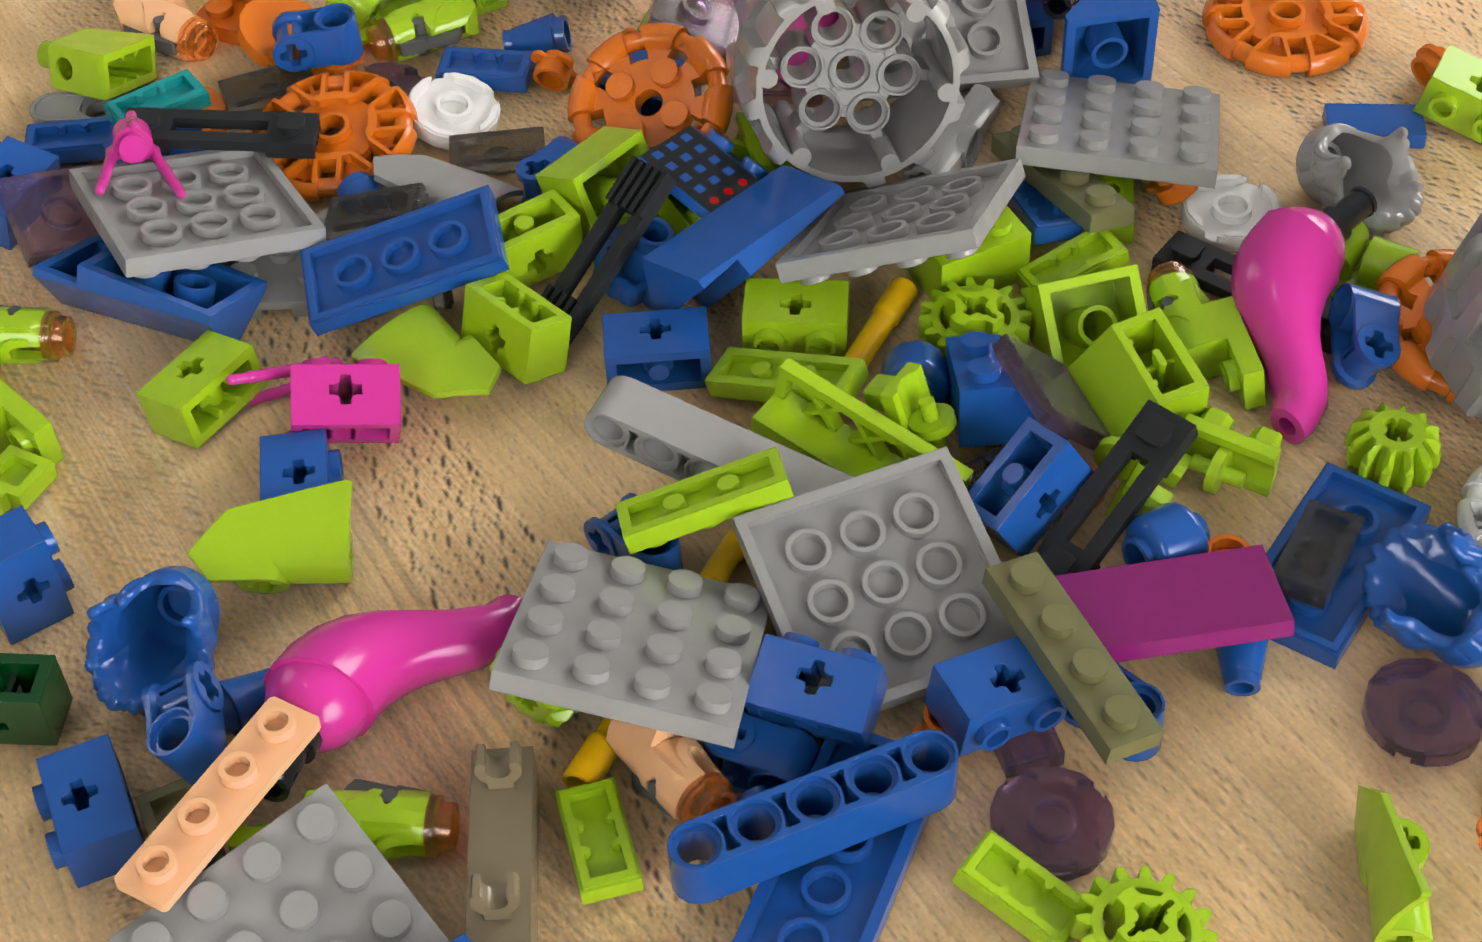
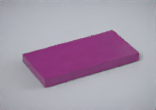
M1262 544L1055 576L1116 663L1294 636L1293 615Z

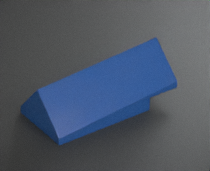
M785 165L780 166L641 258L652 310L678 309L693 297L696 298L702 307L706 306V309H708L753 275L838 200L845 191L839 184Z
M93 235L33 266L32 275L61 304L191 341L197 340L207 330L240 340L267 286V281L220 263L211 264L202 270L179 269L161 272L153 278H126L103 239L98 235Z

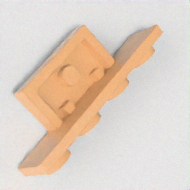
M270 697L115 875L114 881L118 890L161 912L169 911L320 731L319 717L277 697Z

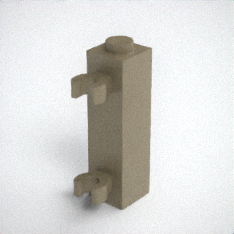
M510 742V748L486 749L485 744H477L475 750H472L465 934L472 942H538L539 776L534 747H521L518 742Z

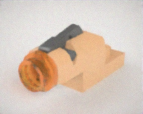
M112 0L120 30L123 32L154 35L155 51L170 55L182 61L196 62L208 60L217 49L219 39L217 30L212 27L207 19L196 16L187 10L185 0Z
M611 720L606 741L616 755L632 770V787L655 803L658 809L675 821L684 823L737 802L736 796L732 793L731 782L711 761L696 739Z

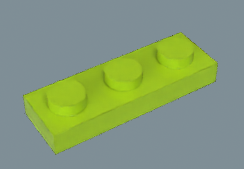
M728 347L704 381L712 397L767 402L774 394L779 368L788 357L853 397L857 395L869 377V372L863 358ZM793 383V392L809 402H813L807 391Z
M775 446L615 503L622 537L631 555L648 548L662 546L670 540L695 531L715 527L735 516L794 497L778 448Z

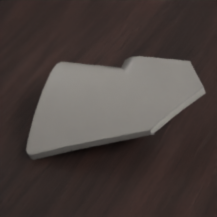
M397 154L373 157L374 181L391 188L392 206L397 216L485 185H489L496 203L508 197L524 196V190L519 187L426 155Z

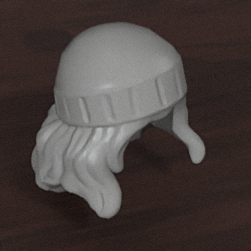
M1330 124L1309 132L1299 147L1296 157V174L1299 184L1304 192L1322 207L1333 206L1356 186L1364 187L1374 195L1377 201V210L1372 216L1362 221L1368 228L1369 234L1382 236L1384 233L1390 234L1391 232L1399 231L1403 226L1412 223L1415 217L1420 214L1421 206L1424 202V197L1420 194L1423 184L1417 182L1419 180V173L1416 171L1412 156L1408 155L1410 142L1407 139L1408 130L1405 127H1399L1389 136L1381 137L1359 131L1347 124Z

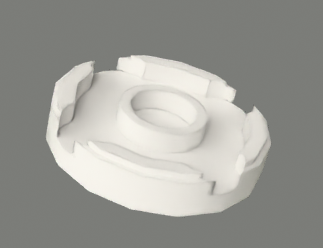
M456 72L443 73V78L432 80V76H429L419 81L411 89L409 98L416 109L418 121L414 120L413 129L416 131L418 138L433 147L451 151L470 150L485 144L496 134L501 112L499 101L497 103L493 90L477 78Z
M1236 174L1217 175L1215 189L1198 187L1193 195L1183 200L1181 210L1182 223L1189 235L1227 252H1238L1243 239L1269 210L1282 208L1281 201L1270 187L1259 182L1258 188L1253 184L1247 183L1248 177Z

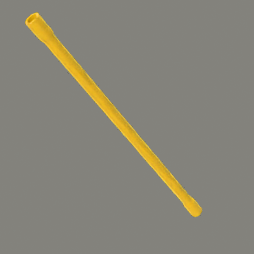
M895 277L891 280L873 307L872 315L844 357L863 358L868 368L891 331L900 324L917 298L918 290L913 282L904 277ZM732 525L699 573L701 577L728 583L743 560L744 555ZM605 717L602 719L596 730L587 736L563 772L562 780L568 788L602 780L618 757L606 741L608 727L612 719Z

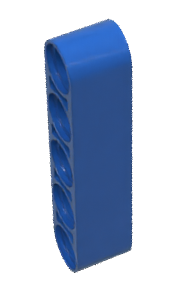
M929 729L918 731L680 824L669 835L667 843L673 891L680 899L688 903L699 905L710 903L943 810L952 803L956 796L959 758L956 742L949 735L941 731ZM924 770H932L935 772H926ZM868 792H876V793H880V794L872 795V794H866V793H868ZM813 814L823 815L822 817L817 818L808 817V815ZM754 837L766 838L764 840L759 841L748 840ZM695 860H705V861H707V862H705V863L697 864V865H696V864H689V862L695 861Z

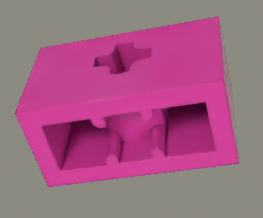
M312 358L303 361L301 364H290L291 433L325 428L329 444L399 443L401 432L400 364H388L385 360L377 358L362 359L355 364H334L332 361L323 358ZM349 394L351 404H341L339 395Z

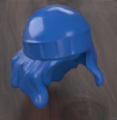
M1444 522L1438 527L1425 523L1420 525L1405 523L1401 527L1390 529L1386 534L1384 542L1371 546L1370 553L1373 559L1364 562L1363 566L1365 581L1362 589L1366 593L1363 604L1370 609L1369 618L1373 620V625L1388 636L1393 637L1400 645L1407 649L1430 650L1447 665L1462 669L1482 667V547L1477 545L1469 533H1465L1462 528L1453 526L1450 522Z
M167 566L152 571L143 577L130 581L119 593L109 595L103 602L88 608L86 612L90 619L87 626L90 638L86 644L87 654L84 667L93 676V689L97 691V698L99 701L104 702L110 711H128L133 715L141 714L145 716L141 696L142 690L152 683H158L162 686L186 674L188 665L196 661L205 663L212 671L215 669L213 655L218 645L219 601L209 581L191 568Z

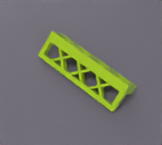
M789 357L779 368L774 394L752 417L749 429L756 434L852 477L938 449ZM793 383L807 391L813 402H809L793 392ZM841 412L851 418L858 430L845 424L839 413ZM884 441H888L898 447L904 458H900L889 451ZM952 457L968 490L974 470Z

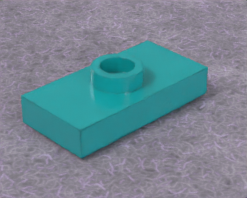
M185 69L103 104L106 117L115 125L124 118L127 107L201 110L212 104L209 92L188 69Z

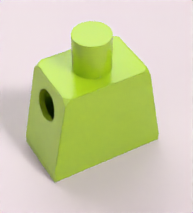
M88 28L53 41L45 40L39 45L37 51L38 62L40 66L49 68L51 84L55 89L99 100H110L157 79L154 35Z

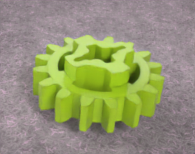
M967 277L966 285L961 287L951 280L947 282L945 293L933 289L930 291V301H922L918 321V338H923V342H928L940 349L945 358L946 337H958L972 331L1000 334L1020 351L1021 348H1028L1032 312L1025 310L1026 299L1024 297L1012 299L1013 287L1008 285L1000 290L994 289V279H988L981 286L976 285L973 277Z
M1144 865L1141 866L1137 878H1130L1128 872L1122 866L1115 868L1110 882L1099 875L1094 878L1089 893L1083 892L1074 912L1076 917L1070 929V936L1080 940V942H1217L1218 933L1206 929L1212 916L1211 910L1206 908L1194 909L1192 906L1197 891L1194 888H1189L1179 893L1173 889L1175 875L1167 873L1161 882L1152 880L1149 866Z

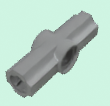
M975 83L972 88L962 91L961 95L966 104L961 118L957 122L949 123L932 146L935 154L923 165L912 163L905 168L903 180L959 170L961 167L969 168L974 165L982 146L983 136L1000 114L1001 100L993 95L990 87Z

